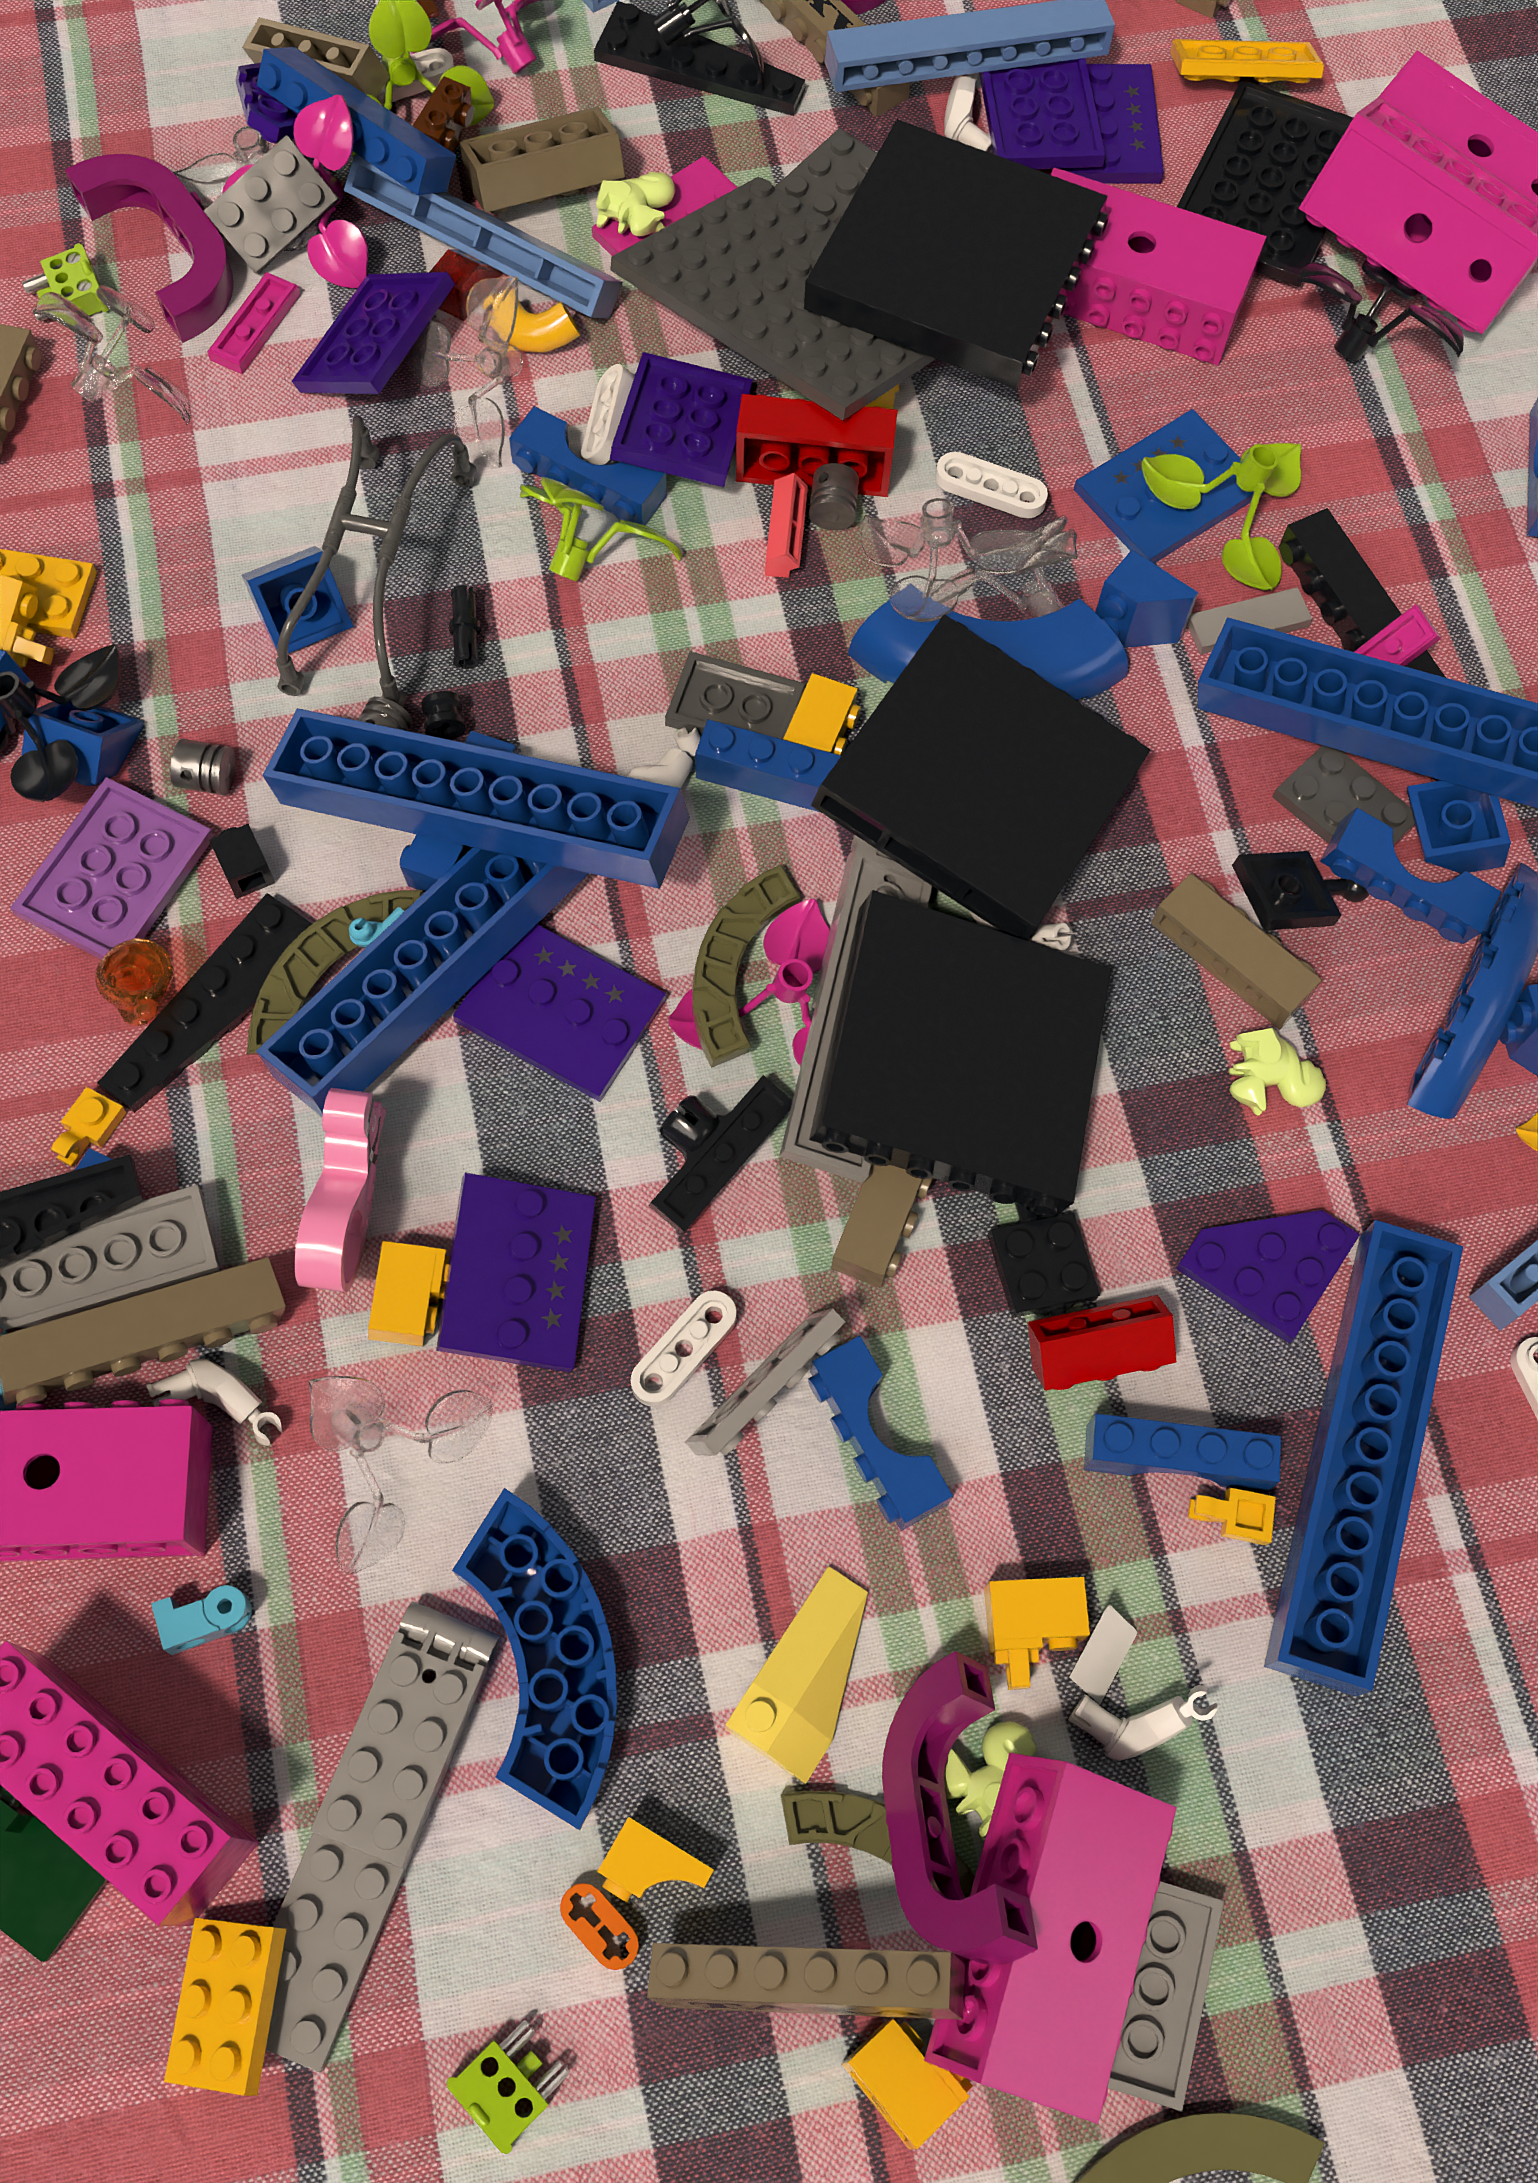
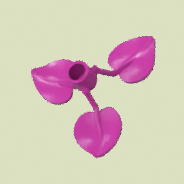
M502 0L476 1L475 6L478 10H482L492 2L496 5L507 29L496 38L500 44L498 47L462 17L450 18L433 27L429 44L448 31L464 28L492 51L497 60L503 57L512 73L516 74L537 59L522 32L517 12L534 2L542 0H514L505 9Z
M334 95L306 106L300 111L294 123V138L299 151L306 157L314 158V168L340 199L322 216L319 222L321 234L313 236L308 241L307 251L310 263L321 277L341 287L358 288L367 276L369 256L367 242L362 231L354 223L341 219L334 220L326 226L331 213L336 211L335 206L343 198V187L340 181L332 176L330 171H326L323 166L334 171L343 168L350 160L354 144L353 124L348 105L342 95ZM254 164L246 165L236 170L226 181L222 194Z
M809 899L788 908L770 924L764 936L763 948L768 960L781 966L773 982L768 984L760 994L744 1007L738 1009L739 1017L745 1016L773 994L784 1003L799 1002L802 1021L806 1027L800 1029L795 1034L792 1048L793 1055L800 1067L812 1021L808 1005L810 997L806 994V991L812 982L813 973L821 969L830 932L815 899ZM690 989L669 1016L668 1023L675 1034L684 1042L702 1050L694 1023L692 989Z

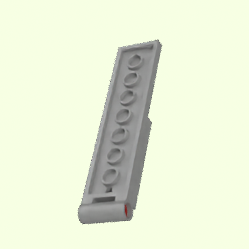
M854 835L851 844L852 852L847 857L813 998L812 1008L815 1009L779 1156L863 1183L868 1178L871 1164L866 1162L863 1156L850 1152H830L825 1150L822 1144L809 1140L858 911L872 890L927 908L932 886Z
M194 1185L146 1199L133 1207L0 1267V1326L4 1327L7 1333H12L221 1271L200 1187Z
M414 1601L408 1606L400 1623L399 1630L394 1634L310 1829L313 1832L272 1926L285 1928L286 1935L266 2044L267 2051L319 2073L324 2070L485 1678L496 1656L501 1641L500 1635ZM434 1671L436 1679L432 1683H426V1675Z

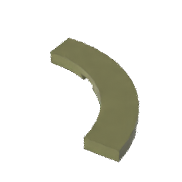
M782 865L763 872L740 888L739 893L718 911L701 943L693 973L692 1011L696 1032L711 1068L746 1054L751 1048L739 1017L735 997L736 976L744 952L758 932L772 919L800 902L801 896Z
M400 890L368 896L333 910L304 930L282 953L260 989L248 1029L246 1055H258L256 1050L301 1009L305 998L318 978L342 956L360 947L350 939L349 925L353 920L365 918L366 921L383 922L397 907L406 911L422 895V890Z
M801 1791L780 1795L789 1845L828 1843L847 1846L871 1854L892 1866L891 1846L884 1803L833 1791ZM955 1852L960 1887L964 1897L968 1898L975 1876L970 1871L969 1866Z
M1219 2111L1190 2113L1159 2121L1120 2140L1089 2169H1086L1074 2183H1169L1187 2175L1216 2170L1247 2171L1265 2175L1284 2183H1308L1325 2142L1302 2130L1264 2117Z

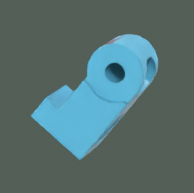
M229 1585L219 1586L213 1589L206 1599L179 1607V1603L171 1597L151 1603L163 1650L170 1655H175L238 1632L248 1624L252 1615V1604L248 1597L236 1587Z

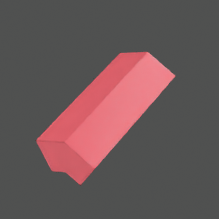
M795 473L774 481L765 576L789 578L790 570L800 567L808 486Z

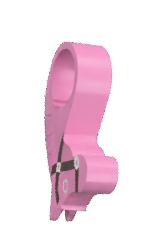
M331 1088L328 1091L322 1117V1127L325 1132L324 1167L303 1211L296 1242L295 1277L299 1286L348 1292L359 1270L373 1201L372 1193L375 1187V1173L377 1170L375 1164L377 1163L378 1146L386 1116V1108L381 1107V1102L373 1101L372 1093Z

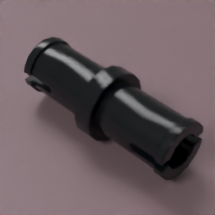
M460 585L451 590L453 618L449 622V632L453 635V664L460 668L461 660L463 659V669H471L479 665L477 635L481 632V623L477 619L476 613L477 591L470 586L469 595H467V585Z

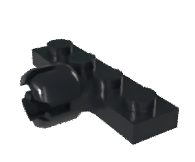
M764 1075L733 1110L725 1116L716 1114L695 1095H689L678 1104L679 1106L676 1110L667 1116L660 1128V1133L662 1137L683 1154L685 1162L648 1206L682 1235L787 1115L793 1100Z

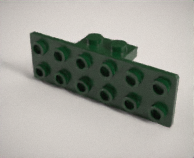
M0 1785V1930L38 1960L47 1962L105 1886L107 1880Z

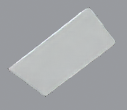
M1111 1605L1106 1607L1069 1677L1099 1705L1137 1635L1136 1629Z

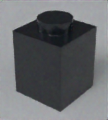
M249 824L228 828L221 832L219 836L209 839L236 899L275 883Z

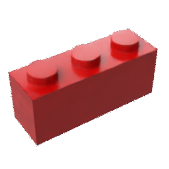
M1158 1295L1027 1322L1032 1370L1045 1391L1051 1389L1066 1390L1075 1384L1094 1380L1108 1381L1116 1378L1118 1375L1136 1371H1154L1161 1366L1177 1363L1173 1314Z

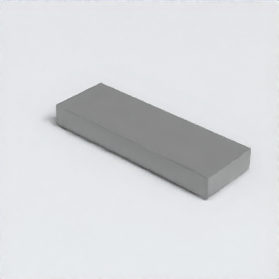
M1298 587L1190 614L1187 626L1201 655L1212 652L1227 617L1283 633L1309 627L1312 617Z

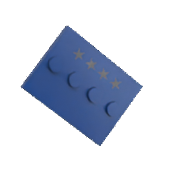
M1193 409L1085 474L1075 482L1074 491L1130 551L1134 550L1154 564L1251 503L1254 491L1246 492L1237 485L1236 475H1232L1210 492L1200 493V503L1193 509L1171 507L1159 500L1150 490L1142 471V460L1144 457H1156L1163 454H1177L1188 457L1201 468L1204 474L1203 484L1210 483L1231 467L1233 462H1240V457Z

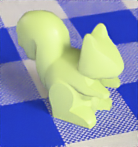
M649 172L636 179H625L622 181L603 180L596 201V208H598L597 227L602 228L609 219L619 221V234H623L630 228L635 236L649 235L665 228L660 222L665 217V214L653 208L666 206L672 201L675 194V185L672 178L663 172Z
M1269 1028L1242 1033L1236 1036V1041L1229 1043L1233 1051L1242 1052L1244 1056V1062L1234 1064L1233 1068H1230L1228 1071L1230 1075L1242 1077L1230 1085V1093L1237 1101L1250 1107L1255 1115L1259 1116L1267 1108L1265 1087L1277 1085L1282 1098L1289 1104L1299 1108L1312 1106L1322 1099L1326 1090V1079H1324L1321 1069L1315 1067L1310 1060L1300 1062L1293 1046L1279 1037L1275 1029Z
M1013 1721L1000 1722L987 1729L982 1738L981 1746L986 1766L971 1772L953 1749H950L944 1772L946 1799L951 1800L964 1797L956 1807L958 1816L972 1811L978 1813L983 1822L979 1827V1837L982 1842H985L1009 1753L1034 1756L1037 1752L1033 1735L1025 1726Z

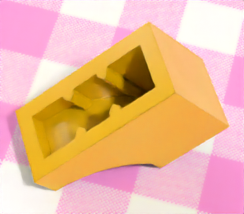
M628 1817L597 1872L606 1877L602 1885L604 1889L623 1901L628 1902L632 1894L642 1899L647 1889L666 1881H685L704 1889L714 1869Z

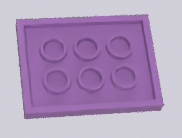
M105 777L10 909L15 916L122 970L210 845L209 839L214 838V834L210 828Z

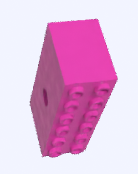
M1417 50L1379 97L1538 205V132Z
M1380 97L1356 113L1299 207L1300 210L1306 213V219L1317 227L1328 228L1336 234V239L1342 245L1348 248H1357L1367 255L1366 260L1370 264L1386 268L1396 275V278L1401 283L1425 295L1427 302L1432 307L1440 311L1447 310L1458 318L1457 322L1461 327L1470 332L1477 331L1481 335L1499 316L1538 261V205Z
M1054 167L1051 172L1052 176L1108 196L1104 213L1109 214L1106 229L1101 238L1095 236L1093 241H1096L1089 263L1087 265L1081 263L1079 268L1082 269L1078 285L1074 292L1067 291L1065 296L1068 297V301L1063 314L1219 366L1250 289L1267 236Z
M165 1399L161 1400L157 1407H141V1403L137 1401L119 1400L112 1402L111 1408H93L94 1405L87 1402L64 1403L63 1409L46 1410L45 1405L29 1403L24 1406H18L17 1404L16 1410L0 1411V1562L205 1556L213 1426L193 1406H189L188 1401Z
M5 1641L1 1645L0 1785L158 1926H192L194 1919L200 1917L260 1842L48 1657L9 1641Z
M1009 1753L970 1896L993 1884H997L1028 1897L1038 1950L1015 1961L994 1965L978 1963L954 1954L965 1964L963 2020L935 2019L924 2058L925 2062L982 2085L1096 2124L1099 2123L1102 2107L1107 2099L1108 2083L1115 2054L1121 2042V2030L1129 1998L1134 1990V1978L1141 1949L1147 1937V1925L1154 1897L1160 1885V1873L1167 1845L1172 1836V1824L1177 1807L1066 1761Z

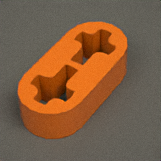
M586 1883L576 1884L565 1892L560 1904L561 1916L566 1925L597 1961L604 1967L612 1970L624 1969L633 1963L639 1951L638 1936L632 1926L605 1895L595 1886ZM577 1893L583 1898L592 1894L596 1899L591 1908L601 1921L595 1927L583 1916L577 1920L572 1918L570 1913L574 1910L575 1906L571 1899ZM604 1926L615 1936L625 1932L630 1938L625 1945L629 1952L625 1959L622 1960L618 1955L613 1956L611 1959L605 1956L604 1951L607 1949L608 1943L599 1933Z

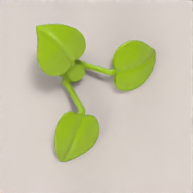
M379 0L371 15L368 30L370 41L374 48L383 55V66L390 75L386 82L384 107L391 110L394 84L407 86L417 79L430 92L433 93L436 86L417 69L409 53L421 52L427 48L431 39L432 28L426 12L416 0ZM464 65L454 66L444 72L440 81L445 76L471 87V105L474 106V116L470 126L482 121L491 112L495 102L484 78L475 69ZM369 94L367 95L379 104H381L375 96Z
M1255 444L1243 453L1240 462H1233L1228 470L1208 484H1203L1204 474L1201 468L1188 457L1177 454H1163L1156 457L1143 458L1142 471L1150 490L1159 500L1174 508L1193 509L1197 507L1201 500L1200 493L1210 492L1232 475H1236V483L1242 490L1246 492L1254 491L1241 531V539H1231L1225 544L1221 553L1222 562L1232 577L1246 585L1261 590H1273L1278 585L1281 578V560L1278 551L1264 537L1250 539L1249 530L1263 491L1272 496L1286 497L1293 494L1299 487L1301 482V444Z
M543 476L540 482L544 489L532 485H520V498L532 496L556 506L563 515L560 539L548 568L558 575L578 581L585 562L593 564L599 551L618 532L638 534L662 542L671 550L678 561L682 557L680 549L658 531L648 526L620 519V522H615L596 545L588 551L586 548L589 542L574 534L579 515H582L583 512L581 506L585 505L603 511L604 507L581 491L571 489L557 480Z

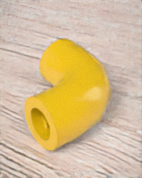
M507 287L491 293L480 305L490 326L503 342L524 352L546 353L565 346L581 336L573 317L562 301L541 313H530L523 308L514 290Z

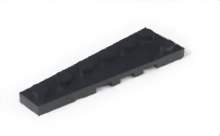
M617 1L594 48V61L791 116H794L805 91V79L763 62L765 68L763 82L757 85V73L753 57L699 34L693 35L688 40L683 35L667 46L653 22V18L656 16L642 11L630 3Z
M266 893L97 1082L100 1088L134 1113L182 1074L188 1065L194 1064L210 1050V1044L227 1030L232 1032L243 1022L241 1018L254 1008L260 989L272 967L285 949L312 923Z
M131 1155L0 1192V1267L143 1202L135 1162Z

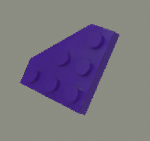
M261 63L238 66L235 81L247 125L260 132L261 137L271 143L277 144L286 135L291 139H295L294 123L298 114L256 86Z
M1323 1210L1206 1228L1199 1232L1176 1267V1270L1290 1344L1295 1339L1360 1234Z

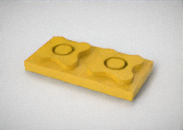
M1174 39L1171 44L1170 54L1180 75H1184L1185 79L1193 81L1219 79L1234 82L1239 81L1240 77L1243 76L1254 77L1259 82L1282 80L1308 83L1311 78H1322L1324 64L1310 42Z

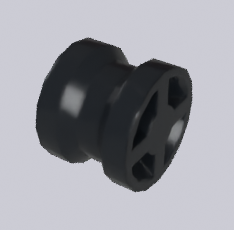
M438 691L428 694L423 698L421 705L423 714L427 717L424 722L426 735L452 740L464 733L466 730L465 721L460 715L463 709L462 700L458 694L451 691Z

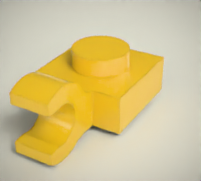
M86 1087L61 1120L64 1128L69 1131L62 1133L51 1147V1150L58 1154L56 1158L73 1167L79 1161L90 1142L102 1148L127 1114L124 1107Z
M1229 1488L1225 1491L1224 1500L1196 1495V1500H1189L1188 1518L1204 1522H1221V1537L1268 1545L1272 1542L1276 1497L1235 1488Z

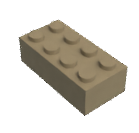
M598 106L459 141L468 186L485 213H504L514 205L522 203L538 204L549 196L557 194L564 196L573 195L584 187L592 185L601 187L603 180L615 181V179L625 177L619 134Z

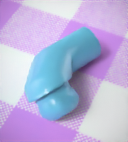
M397 907L383 922L366 921L365 918L353 920L349 925L350 939L354 944L366 948L404 910Z

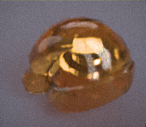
M133 938L121 942L106 953L95 971L96 987L102 997L118 1009L124 1022L132 1026H142L157 1015L160 1000L165 996L172 982L174 967L164 947L148 939Z

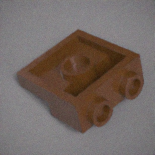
M443 76L412 126L453 153L461 139L462 129L470 126L474 116V106L471 105V87Z

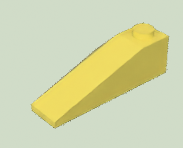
M829 1566L725 1724L726 1731L805 1785L833 1740L868 1594L866 1590Z

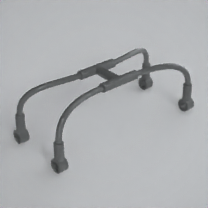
M355 416L353 418L351 459L346 485L341 488L322 545L323 553L320 561L291 610L279 637L276 664L280 673L277 687L281 692L290 696H299L302 692L305 677L295 670L292 658L288 655L289 640L300 616L323 579L333 555L338 553L345 530L384 537L378 555L379 566L373 596L374 640L381 674L379 683L382 697L392 700L404 708L407 697L398 690L396 679L391 675L386 651L383 623L385 583L389 566L394 563L412 506L411 497L419 479L434 456L443 447L452 443L454 445L452 448L454 468L451 480L456 485L465 488L471 487L474 483L477 468L474 464L470 463L467 446L463 444L462 439L457 434H444L428 447L411 472L401 496L396 499L390 520L385 521L351 514L357 496L355 488L360 467L369 470L374 469L380 455L379 449L371 443L369 430L364 425L362 417Z

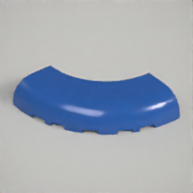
M911 584L881 605L864 621L851 640L848 655L866 671L885 684L887 681L894 684L945 614L954 621L965 625L968 630L989 644L997 646L1003 653L1024 667L1032 669L1038 676L1056 688L1067 692L1074 700L1083 697L1087 700L1108 690L1126 678L1129 663L1125 649L1118 636L1080 598L1056 612L1041 617L1018 621H991L951 611L921 594Z
M1523 863L1519 864L1493 909L1482 933L1478 936V941L1471 958L1472 962L1461 981L1446 1015L1445 1021H1447L1445 1029L1438 1028L1411 1078L1407 1105L1431 1116L1452 1119L1458 1114L1491 1056L1517 1004L1537 957L1538 873Z
M504 1488L452 1570L460 1581L472 1588L496 1613L509 1638L515 1658L519 1683V1708L510 1746L495 1778L576 1829L581 1830L600 1789L614 1738L617 1682L611 1636L600 1601L589 1577L571 1548L567 1546L553 1527L530 1505Z

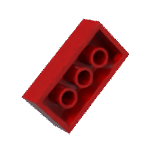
M742 394L736 431V482L774 485L776 479L795 473L808 486V489H812L813 476L816 469L824 464L838 463L849 466L857 472L859 476L858 494L888 497L898 410L877 406H864L845 420H841L813 401L800 398L770 397L762 394Z

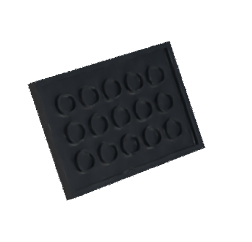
M1241 79L1177 207L1267 236L1255 272L1300 288L1303 282H1297V278L1304 267L1312 263L1328 228L1317 227L1306 219V213L1300 210L1299 207L1354 117Z

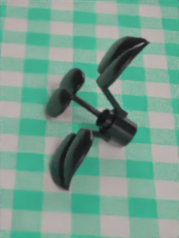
M672 0L667 4L668 9L653 18V22L667 46L683 35L688 40L693 35L725 27L732 28L749 47L756 67L757 85L763 82L765 68L760 51L736 16L691 28V25L696 22L692 13L709 0H697L689 7L685 2L679 5L682 0ZM716 0L722 14L726 18L729 17L731 14L726 0Z
M1367 260L1363 262L1361 268L1365 274L1384 285V288L1367 315L1359 314L1357 318H1354L1357 305L1362 300V296L1353 289L1354 285L1343 275L1324 264L1311 263L1304 267L1298 276L1297 282L1317 285L1350 303L1346 320L1341 326L1344 331L1336 341L1334 348L1352 361L1358 362L1369 346L1374 348L1381 338L1409 316L1414 317L1436 332L1453 348L1458 358L1463 352L1464 336L1461 329L1445 316L1426 306L1419 308L1415 305H1410L1404 312L1376 333L1375 330L1378 324L1372 318L1390 290L1406 300H1413L1418 294V290L1411 289L1401 283L1396 278L1397 276L1386 268L1372 265Z
M114 644L98 649L66 667L57 677L54 684V689L59 695L38 687L33 681H29L25 685L13 672L6 671L0 673V710L5 721V725L0 731V753L8 745V734L16 732L15 724L17 720L22 724L37 747V750L29 751L19 757L11 770L12 786L23 798L41 803L55 799L70 787L79 767L77 752L71 744L61 739L45 747L44 742L29 722L28 718L35 713L37 708L35 694L60 705H67L72 702L81 711L92 710L104 705L117 692L121 679L119 650Z

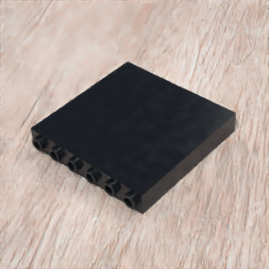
M897 119L805 281L804 309L1018 390L1024 376L1031 377L1039 359V353H1037L1039 347L1046 348L1054 328V325L1051 323L1054 318L1061 319L1068 301V297L1065 295L1067 291H1075L1082 273V269L1079 267L1081 263L1086 265L1089 263L1096 241H1093L1095 236L1101 238L1106 229L1109 214L1104 213L1108 196Z
M944 614L821 783L811 806L1002 933L1028 941L1149 754L1150 749L1141 744L1135 737L1126 734L1106 721L1100 714L1091 711L1071 698L1067 692L1056 688L1038 676L1032 669L1024 667L1003 653L997 646L989 644L968 630L962 623L956 622Z
M872 890L858 911L809 1140L822 1144V1147L830 1152H850L863 1156L866 1162L876 1166L892 1165L905 1169L908 1175L915 1178H935L948 1182L950 1188L958 1191L968 1192L974 1190L989 1195V1198L997 1203H1016L1030 1207V1211L1036 1215L1046 1217L1057 1216L1072 1205L1075 1200L1111 968Z

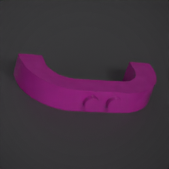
M102 155L84 160L65 169L74 197L92 221L120 208L140 207L148 209L163 220L193 260L192 267L186 275L155 292L164 319L182 343L203 333L219 320L232 297L234 286L233 273L222 239L223 234L207 217L203 204L194 191L189 193L177 176L167 167L152 159L137 155Z
M954 1651L932 1665L912 1685L895 1713L886 1738L882 1762V1784L886 1809L885 1818L892 1854V1869L901 1908L910 1925L919 1936L935 1947L978 1963L989 1965L1004 1964L1038 1950L1028 1897L993 1884L965 1898L960 1887L944 1785L945 1765L950 1749L961 1732L973 1722L993 1712L995 1704L988 1667Z

